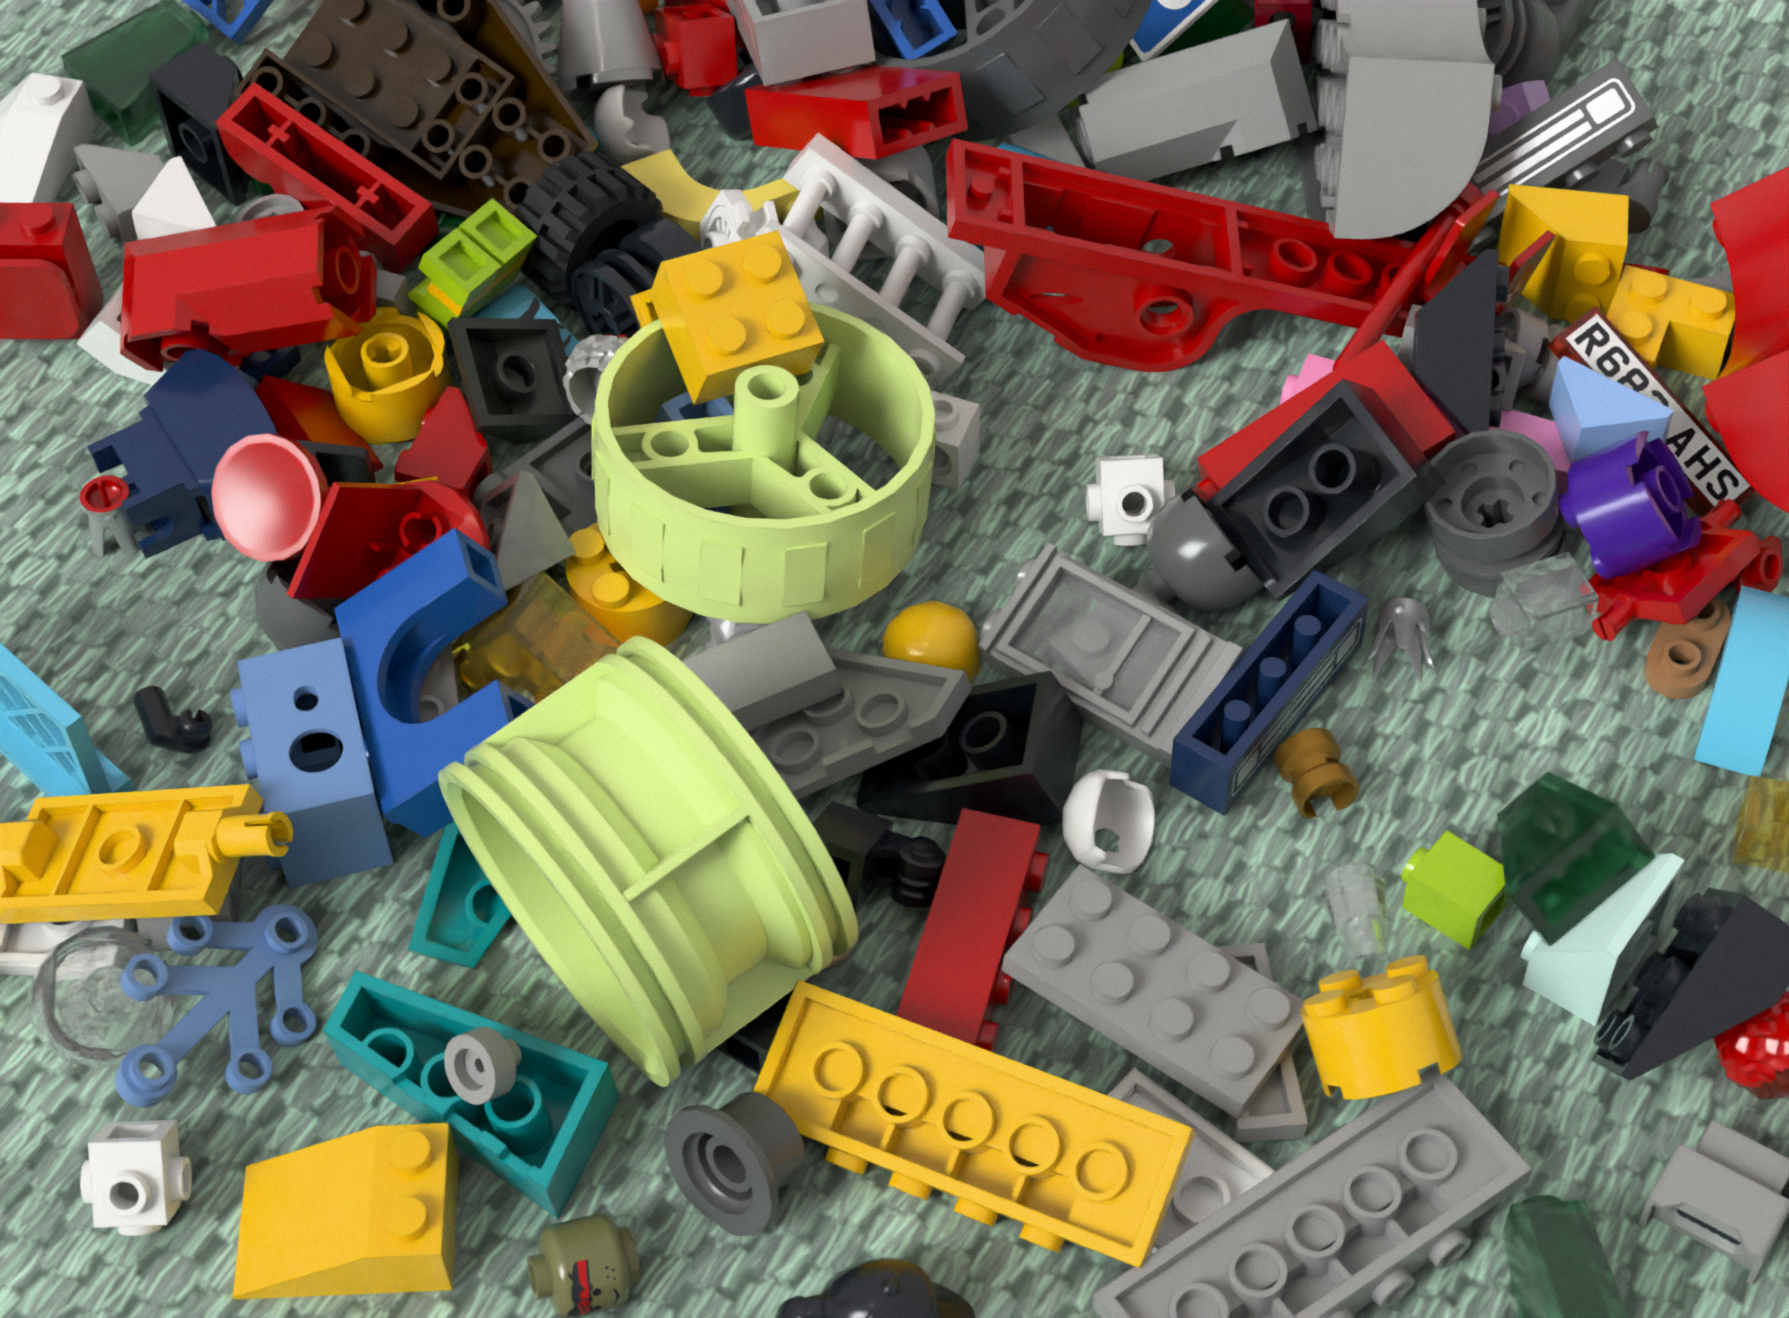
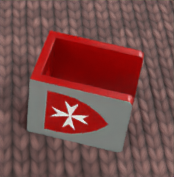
M1491 189L1455 221L1414 291V294L1426 303L1468 266L1462 262V259L1499 199V193ZM1547 230L1515 258L1510 265L1506 303H1496L1495 317L1501 310L1509 306L1513 307L1554 241L1556 235L1551 231Z

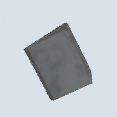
M519 470L484 495L479 514L489 535L490 552L495 555L505 593L576 553L533 473Z

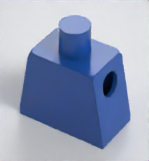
M867 0L870 22L893 58L910 60L932 57L949 47L958 36L957 31L937 0Z

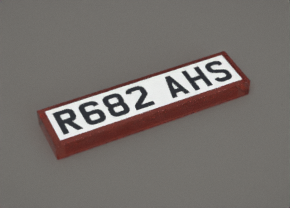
M1596 305L1559 333L1547 345L1559 360L1566 356L1674 410L1665 444L1675 455L1690 483L1694 496L1684 501L1699 517H1704L1722 498H1725V501L1731 499L1739 506L1756 491L1741 475L1730 455Z

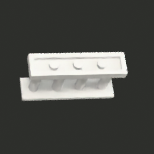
M817 133L790 163L782 178L800 191L783 224L781 225L771 218L755 236L778 230L807 301L825 305L860 318L889 336L915 361L930 390L934 391L962 365L966 357L946 343V340L962 307L974 309L986 298L984 252L973 244L948 238L947 225L820 133ZM819 206L848 225L831 260L802 240ZM867 240L895 259L879 294L850 274ZM915 274L943 293L926 328L898 308Z

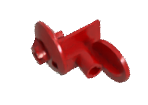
M271 433L246 436L229 447L216 466L211 495L214 517L225 539L241 554L262 562L294 560L302 555L286 593L292 599L350 598L453 528H457L490 551L489 535L478 509L459 489L436 480L407 482L404 484L333 482L331 487L327 484V479L316 457L300 442Z

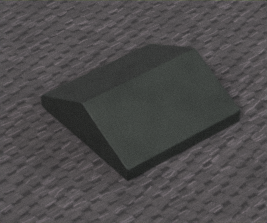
M452 317L447 322L474 427L477 432L518 444L551 437L579 417L572 410L566 395V389L563 387V377L567 371V366L565 365L567 357L556 319Z

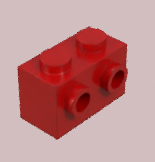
M708 3L654 8L656 34H651L663 65L665 77L674 82L676 87L689 89L690 96H710L713 91L738 75L734 16Z

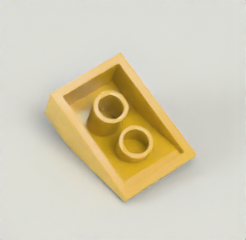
M449 1123L374 1126L246 1166L233 1299L452 1290L459 1157Z

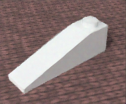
M31 73L0 101V203H52L77 161L73 148L81 144H87L97 126L83 80Z

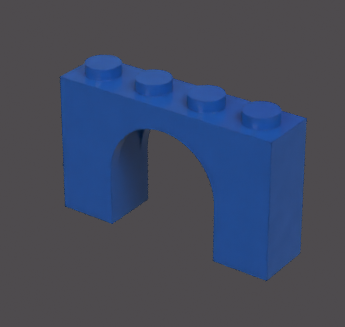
M453 528L334 608L340 637L344 645L356 707L359 711L365 736L363 742L366 756L371 762L377 786L375 796L379 810L390 822L401 824L424 838L429 837L454 821L439 786V771L451 762H458L465 766L464 755L467 751L536 705L496 679L439 717L427 722H420L418 708L420 690L433 661L450 642L508 604L495 555L457 528Z

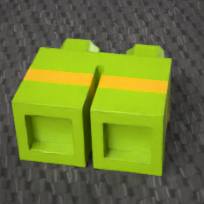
M493 198L461 223L459 228H455L423 255L418 269L427 278L406 295L419 306L415 317L418 318L417 312L427 315L439 326L444 336L449 332L447 322L452 317L470 318L515 280L537 235Z

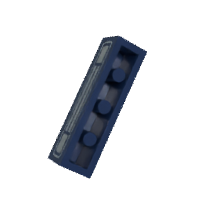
M1314 569L1173 738L1169 785L1225 816L1272 758L1279 745L1289 737L1362 646L1370 598Z

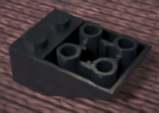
M1709 887L1703 896L1699 893L1693 894L1684 903L1674 919L1673 928L1678 930L1667 949L1663 954L1659 951L1653 952L1638 970L1633 981V985L1638 988V991L1623 1012L1619 1009L1612 1011L1599 1027L1593 1043L1599 1048L1595 1052L1592 1061L1614 1074L1631 1081L1776 1005L1789 986V925L1744 894Z

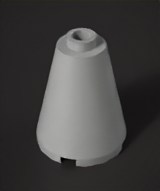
M563 0L556 84L565 96L570 93L571 100L599 99L608 88L620 83H626L629 89L634 88V83L645 81L646 92L666 84L663 65L638 0Z

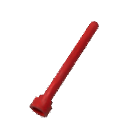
M1468 182L1458 197L1433 218L1432 223L1334 362L1332 371L1379 342L1426 273L1455 221L1483 197L1481 191L1474 184Z

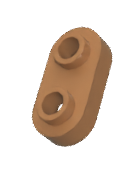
M1714 597L1701 610L1699 615L1705 617V619L1696 617L1686 625H1672L1661 621L1644 665V676L1648 684L1658 693L1674 699H1686L1698 695L1705 689L1726 640L1731 620L1728 608L1718 598ZM1672 660H1680L1685 662L1687 665H1680L1673 662Z

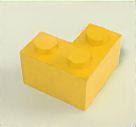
M1625 265L1604 322L1653 377L1659 365L1715 380L1719 375L1735 326L1734 293Z

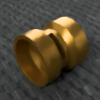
M1323 727L1306 729L1288 737L1279 745L1274 753L1273 761L1283 780L1293 784L1291 797L1301 816L1306 819L1317 817L1310 803L1311 800L1318 799L1323 795H1329L1338 811L1347 808L1353 803L1360 790V786L1350 767L1339 761L1342 751L1331 730Z

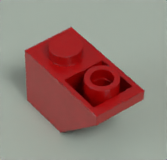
M448 385L436 406L429 407L425 412L420 432L411 447L404 449L400 453L394 469V480L396 483L437 476L439 482L459 489L472 503V497L478 485L493 473L489 448L482 433L475 430L470 409L459 388Z

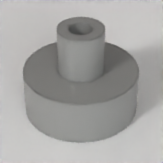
M486 1026L478 1027L453 1037L447 1044L444 1054L445 1071L452 1088L464 1101L474 1105H481L507 1094L515 1083L516 1066L521 1062V1051L516 1042L511 1039L505 1040L499 1032Z

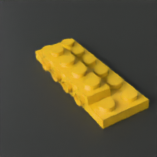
M799 979L753 1092L769 1097L782 1107L795 1123L800 1135L828 1146L829 1148L824 1158L825 1161L863 1176L868 1163L893 1172L888 1185L907 1194L928 1201L934 1188L957 1197L958 1199L953 1211L980 1223L994 1227L998 1214L1023 1223L1024 1225L1019 1237L1060 1254L1066 1240L1141 1268L1145 1259L1151 1255L1196 1135V1131L1187 1125Z

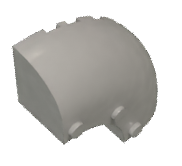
M1313 0L1314 5H1321L1322 19L1320 21L1312 20L1310 63L1321 65V77L1316 76L1314 78L1311 89V105L1317 128L1324 132V144L1321 143L1320 146H1315L1314 160L1317 181L1321 182V207L1333 208V210L1326 211L1325 221L1329 223V231L1334 238L1378 239L1405 233L1419 227L1446 209L1466 187L1483 154L1489 128L1490 111H1498L1500 107L1502 77L1501 75L1494 74L1495 63L1489 59L1483 45L1486 30L1485 8H1478L1477 0Z

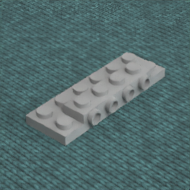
M1434 1065L1420 1075L1422 1084L1392 1093L1146 1258L1141 1268L1134 1266L1093 1294L1092 1307L1101 1318H1356L1354 1314L1373 1301L1381 1309H1386L1397 1303L1410 1291L1415 1283V1279L1411 1275L1431 1261L1437 1269L1441 1270L1458 1260L1471 1244V1240L1467 1235L1470 1234L1473 1221L1527 1184L1532 1168L1444 1073L1441 1075L1439 1067Z

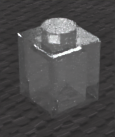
M1566 552L1500 573L1495 601L1490 606L1491 619L1498 634L1503 638L1511 636L1521 654H1526L1590 633L1599 597L1571 554Z

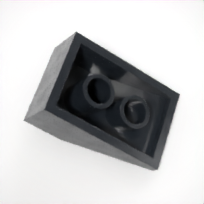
M1342 378L1205 505L1273 598L1277 601H1282L1296 592L1314 569L1324 574L1400 525L1442 488L1446 482L1375 390Z
M1051 670L971 686L972 690L942 737L864 770L856 806L859 810L874 815L957 825L962 808L1035 823L1041 826L1063 822V807L1073 786L1084 718Z

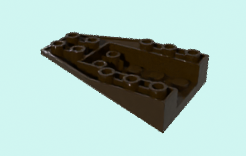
M324 0L284 58L281 59L265 48L233 93L239 98L253 82L257 83L432 204L434 210L467 219L492 198L516 218L514 213L518 204L522 203L527 196L525 192L532 183L536 184L540 180L542 173L551 165L556 167L562 158L571 154L576 158L581 151H591L593 153L599 145L496 0Z

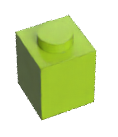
M1446 830L1430 850L1423 846L1418 848L1404 867L1401 880L1406 883L1402 908L1463 947L1471 950L1507 907L1515 872Z

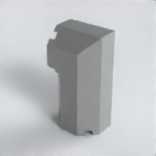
M1289 19L1273 22L1104 73L1087 91L1079 96V105L1069 107L1072 124L1085 165L1094 164L1097 171L1145 182L1222 159L1221 155L1233 152L1234 156L1248 153L1300 136L1299 133H1310L1318 130Z

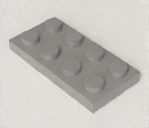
M1081 864L1078 865L1017 939L1003 959L1001 971L1236 1119L1241 1117L1305 1029L1300 1010L1304 1006V1000Z

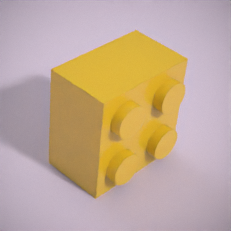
M778 230L660 263L649 295L693 405L734 394L737 377L746 369L754 366L772 365L781 367L792 373L794 377L810 371L824 344V339Z

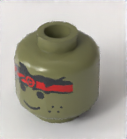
M598 1213L555 1223L546 1227L539 1239V1254L527 1257L528 1274L535 1299L549 1298L553 1309L562 1318H576L617 1308L628 1299L630 1285L640 1282L639 1260L630 1229L627 1226L618 1228L615 1222L606 1214Z

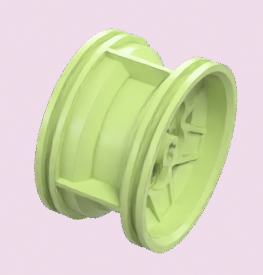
M631 637L617 648L616 654L605 655L588 669L486 740L471 748L464 755L465 766L458 762H451L438 773L442 795L458 829L483 872L525 935L556 977L618 1051L643 1075L659 1086L667 1087L681 1075L680 1064L688 1068L694 1067L710 1051L795 988L798 979L805 981L812 975L818 974L830 965L833 956L845 954L858 942L859 932L856 914L840 874L812 823L781 776L739 721L707 685L671 652L646 637Z

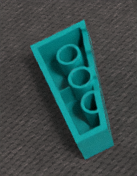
M355 970L323 1029L342 1066L423 1124L449 1123L455 1147L557 1219L560 1218L620 1098L607 1062ZM486 1026L499 1032L505 1040L511 1039L516 1042L521 1051V1062L516 1066L515 1083L507 1094L484 1104L474 1105L464 1101L452 1088L445 1071L444 1054L447 1044L453 1037L475 1028Z

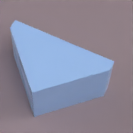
M1563 356L1557 363L1548 405L1570 465L1582 457L1643 430L1649 431L1646 439L1647 442L1660 438L1664 443L1666 442L1674 413L1673 409L1566 356Z

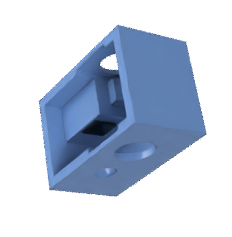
M342 638L238 660L237 665L241 687L231 689L230 695L238 727L249 726L251 739L239 741L245 772L248 780L255 778L259 780L260 791L258 794L264 799L259 814H269L276 811L283 812L288 816L293 827L291 843H274V845L286 844L289 848L287 853L282 857L266 856L270 870L282 868L290 889L394 864L389 838L384 828L373 788L376 786L371 762L366 756L363 742L365 736L359 711L356 707Z

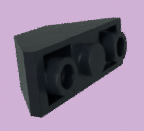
M1486 249L1417 311L1414 316L1411 375L1465 435L1472 432L1489 430V427L1499 428L1501 421L1502 392L1501 390H1491L1492 365H1503L1505 328H1494L1496 303H1506L1509 268L1508 265H1498L1499 250Z

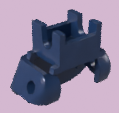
M203 349L187 350L143 395L147 406L139 411L142 421L87 446L99 473H103L121 464L128 473L121 478L127 483L129 491L133 492L132 497L121 501L127 518L133 529L149 523L155 532L138 541L140 550L146 559L200 534H203L207 541L218 539L219 536L222 541H225L226 539L214 517L211 495L216 466L228 448L246 436L267 433L277 434L276 428L264 405L235 367L219 355ZM205 496L214 521L213 523L210 522L195 497Z

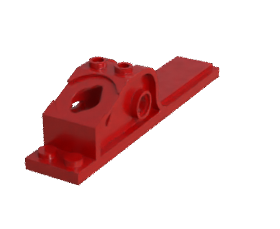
M955 138L952 139L946 154L948 238L984 246L986 298L1013 316L1018 313L1054 335V342L1083 360L1135 371L1167 372L1195 362L1210 349L1225 324L1243 313L1254 310L1271 309L1359 328L1417 244L1393 237L1378 239L1334 238L1329 231V223ZM1047 226H1051L1055 232L1046 230ZM1156 239H1165L1173 244L1170 249L1160 253H1151L1143 248L1146 243ZM1465 254L1462 262L1469 265L1477 256ZM1498 261V265H1506V263ZM1414 291L1385 331V335L1402 338L1412 304L1419 306L1426 304L1424 300L1414 294ZM1040 293H1059L1064 294V296H1051ZM1178 305L1174 311L1165 314H1156L1148 309L1149 307Z

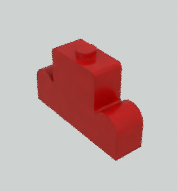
M253 82L215 122L224 146L232 159L251 177L261 183L271 185L275 194L290 195L299 200L304 210L338 205L360 222L366 239L356 241L358 250L373 253L388 272L401 275L439 234L438 223L430 202L257 83Z

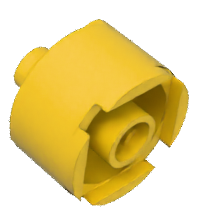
M377 307L376 315L371 321L359 323L364 328L359 335L336 339L331 348L328 345L324 354L325 364L337 411L346 424L370 444L382 445L416 438L420 432L421 422L427 409L431 406H436L448 385L454 387L443 334L439 326L427 315L417 312L418 318L400 315V310L396 307Z
M598 522L571 535L569 540L576 553L566 559V577L574 621L586 639L600 647L603 645L617 649L622 643L633 636L646 637L662 647L680 637L687 628V624L694 612L661 599L635 581L611 555L598 528Z
M1415 955L1398 959L1385 966V973L1360 978L1358 970H1345L1326 976L1318 981L1321 993L1307 998L1300 1010V1014L1325 1095L1332 1097L1338 1086H1340L1343 1099L1355 1100L1391 1094L1422 1084L1419 1069L1437 1062L1442 1075L1454 1068L1462 1060V1051L1437 971L1429 969L1426 956Z

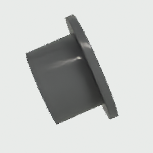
M756 1092L740 1093L719 1110L707 1105L686 1106L668 1122L664 1138L667 1163L680 1191L690 1203L726 1232L736 1236L756 1235L775 1219L779 1204L778 1190L803 1170L806 1158L803 1140L795 1123L777 1103L769 1097Z

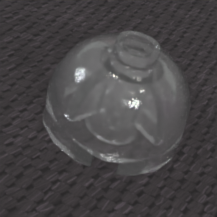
M110 925L85 928L54 946L34 972L28 995L31 1023L44 1046L67 1063L93 1069L120 1065L131 1049L144 1044L154 1045L157 1039L163 1037L172 1023L177 1001L176 995H157L148 1001H137L125 994L120 983L121 974L131 958L141 953L154 954L145 946L150 942L136 932ZM137 969L133 971L134 977L139 983L143 985L155 984L153 975L147 970Z

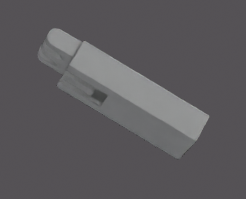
M806 610L681 661L707 685L747 732L841 693L836 667Z

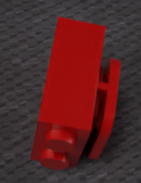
M0 203V339H80L101 310L104 295L74 204Z

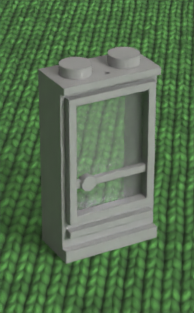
M1049 542L1037 558L1032 557L1023 565L1016 578L1015 592L1003 609H996L988 617L980 634L981 642L978 645L988 665L1009 678L1051 670L1085 721L1170 769L1173 738L1244 654L1243 648L1239 645L1218 638L1058 551L1056 546Z

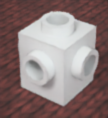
M1158 454L1095 457L1096 484H1086V512L1088 521H1098L1099 531L1103 536L1113 535L1114 545L1132 546L1146 544L1147 530L1155 514L1175 496L1174 481L1164 480L1163 458ZM1131 492H1138L1137 504L1131 509H1123L1122 502L1124 497Z
M177 1120L106 1122L88 1142L89 1160H85L83 1163L80 1187L83 1202L85 1204H92L94 1228L118 1227V1233L127 1236L154 1233L160 1230L162 1225L168 1224L181 1206V1200L189 1199L192 1186L191 1163L188 1157H180Z

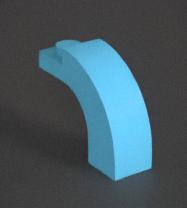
M1741 586L1739 596L1736 597L1722 658L1698 738L1694 756L1695 761L1760 778L1789 679V597Z

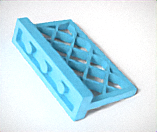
M0 643V753L47 797L133 792L134 787L131 779L93 746L82 716Z

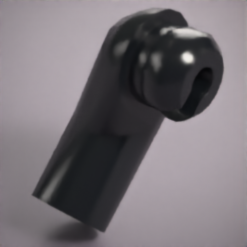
M147 686L140 689L134 695L133 703L146 737L153 746L180 753L193 754L201 751L210 743L213 722L205 711L199 709L195 718H192L191 709L181 712L180 716L173 715L163 689L158 686Z

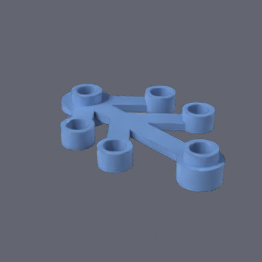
M276 904L263 909L253 922L211 921L207 915L175 917L167 930L166 937L171 949L180 955L195 956L201 953L204 948L249 952L235 966L166 965L161 958L151 953L135 955L128 962L121 974L120 983L125 994L134 1000L148 1001L157 995H205L156 1045L144 1044L131 1049L118 1066L115 1073L117 1092L127 1103L141 1108L155 1106L166 1098L177 1081L178 1070L176 1065L226 1014L231 1058L225 1068V1079L228 1085L234 1091L241 1094H253L263 1087L272 1074L273 1066L269 1055L260 1049L255 985L270 970L272 971L277 1009L269 1024L270 1034L274 1041L286 1048L296 1047L304 1043L316 1028L315 1013L303 1001L301 966L315 952L318 935L313 921L305 912L291 905ZM179 926H193L198 930L201 939L193 941L185 938L181 934ZM275 928L287 930L295 938V942L281 940L277 936ZM137 969L147 970L153 975L155 984L143 985L135 979L133 971ZM292 1016L298 1019L304 1025V1031L301 1033L289 1031L283 1023V1017ZM145 1061L155 1065L161 1071V1078L150 1079L145 1077L140 1071L139 1063ZM238 1063H252L258 1070L259 1078L249 1079L243 1076L239 1071Z

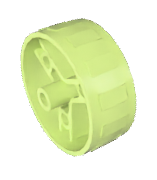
M808 302L824 339V344L808 373L794 377L792 373L781 367L772 365L754 366L746 369L737 377L734 394L725 396L728 402H734L733 415L654 423L660 406L663 403L688 390L660 320L657 319L641 328L617 349L601 374L592 418V480H594L595 510L598 528L611 555L635 581L661 599L699 615L736 623L772 624L806 610L810 620L820 619L857 606L886 588L909 564L922 537L923 525L927 519L936 443V429L934 425L936 414L930 387L915 361L894 340L860 318L825 305ZM826 415L844 420L873 438L895 461L900 471L885 486L875 491L814 441ZM729 506V514L710 511L704 508Z

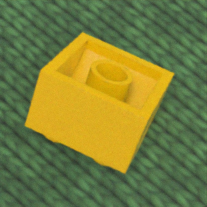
M1509 184L1497 250H1499L1498 261L1506 263L1509 268L1515 258L1547 230L1556 235L1522 290L1521 295L1550 319L1567 320L1573 325L1582 326L1598 314L1605 321L1619 284L1627 250L1629 196Z

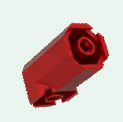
M338 205L125 242L120 354L145 370L163 372V361L175 363L187 350L203 349L219 355L238 370L242 365V356L247 359L250 353L359 335L364 329L359 323L369 322L376 315L377 268L372 254L361 256L356 244L357 240L366 239L361 223Z

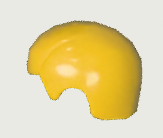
M934 600L903 609L885 628L882 637L884 657L965 671L969 683L980 672L981 650L978 646L980 642L976 628L970 618L957 607Z

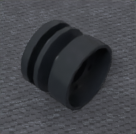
M653 218L625 236L619 243L618 249H605L594 261H587L579 266L571 275V292L577 311L591 335L613 334L614 336L625 334L630 339L641 329L630 296L652 288L661 262L703 251L698 242L680 225L667 218Z

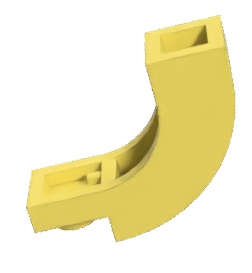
M671 149L620 166L657 194L656 198L661 201L663 206L661 215L664 218L680 225L700 245V222L721 190L709 188L692 179L683 169ZM779 179L753 189L742 190V193L752 206L753 212L760 210L765 201H774L778 223L782 225L800 191L784 179ZM819 206L814 215L815 221L823 219L821 206Z

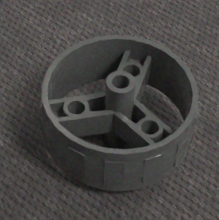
M937 0L955 30H967L966 44L932 57L910 60L893 58L870 22L876 61L869 63L879 66L959 72L968 130L948 136V138L970 142L999 139L1032 127L1059 112L1087 91L1114 64L1129 44L1145 17L1152 0Z

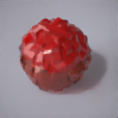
M1786 990L1776 1005L1714 1037L1717 1058L1720 1059V1065L1725 1068L1727 1079L1735 1082L1739 1087H1744L1752 1095L1762 1100L1789 1097V990Z

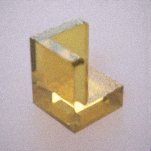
M1750 775L1738 810L1733 863L1789 873V782Z

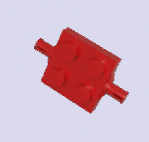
M1722 498L1704 517H1700L1701 539L1695 548L1626 577L1617 576L1604 580L1598 572L1592 576L1578 592L1584 608L1591 612L1602 613L1592 622L1595 634L1604 641L1607 638L1609 641H1613L1631 621H1636L1639 618L1662 621L1672 625H1686L1689 621L1696 618L1701 613V610L1726 585L1733 582L1739 573L1760 553L1753 531L1728 529L1742 515L1741 509L1736 502L1731 499L1725 501V498Z

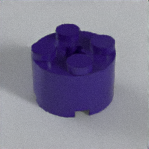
M1640 431L1572 462L1568 470L1569 491L1559 495V506L1564 519L1573 529L1581 528L1585 539L1591 547L1590 555L1593 565L1604 580L1617 576L1626 577L1695 548L1701 539L1700 517L1697 515L1688 519L1683 502L1694 496L1690 483L1675 455L1660 438L1650 442L1646 441L1649 431Z

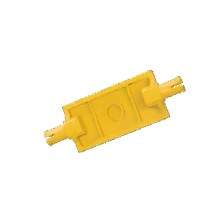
M250 784L36 798L26 820L0 823V923L15 924L218 915L241 857L284 856L289 849L286 844L274 845V843L292 842V823L283 812L276 811L269 814H259L264 799Z

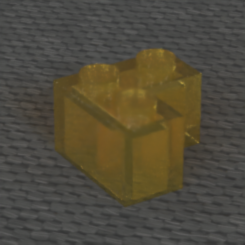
M541 570L507 590L505 593L508 604L460 635L452 646L454 665L458 668L460 677L473 689L479 691L496 679L510 688L520 684L534 696V701L537 704L605 655L616 654L617 648L622 643L550 576Z

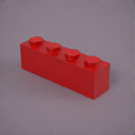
M962 808L896 1014L897 1017L995 1053L1000 1032V1023L991 1021L996 1003L1009 1005L1016 979L1001 971L1004 955L1033 921L1034 909L1025 907L1029 892L1042 893L1047 878L1050 854L1040 852L1041 825Z

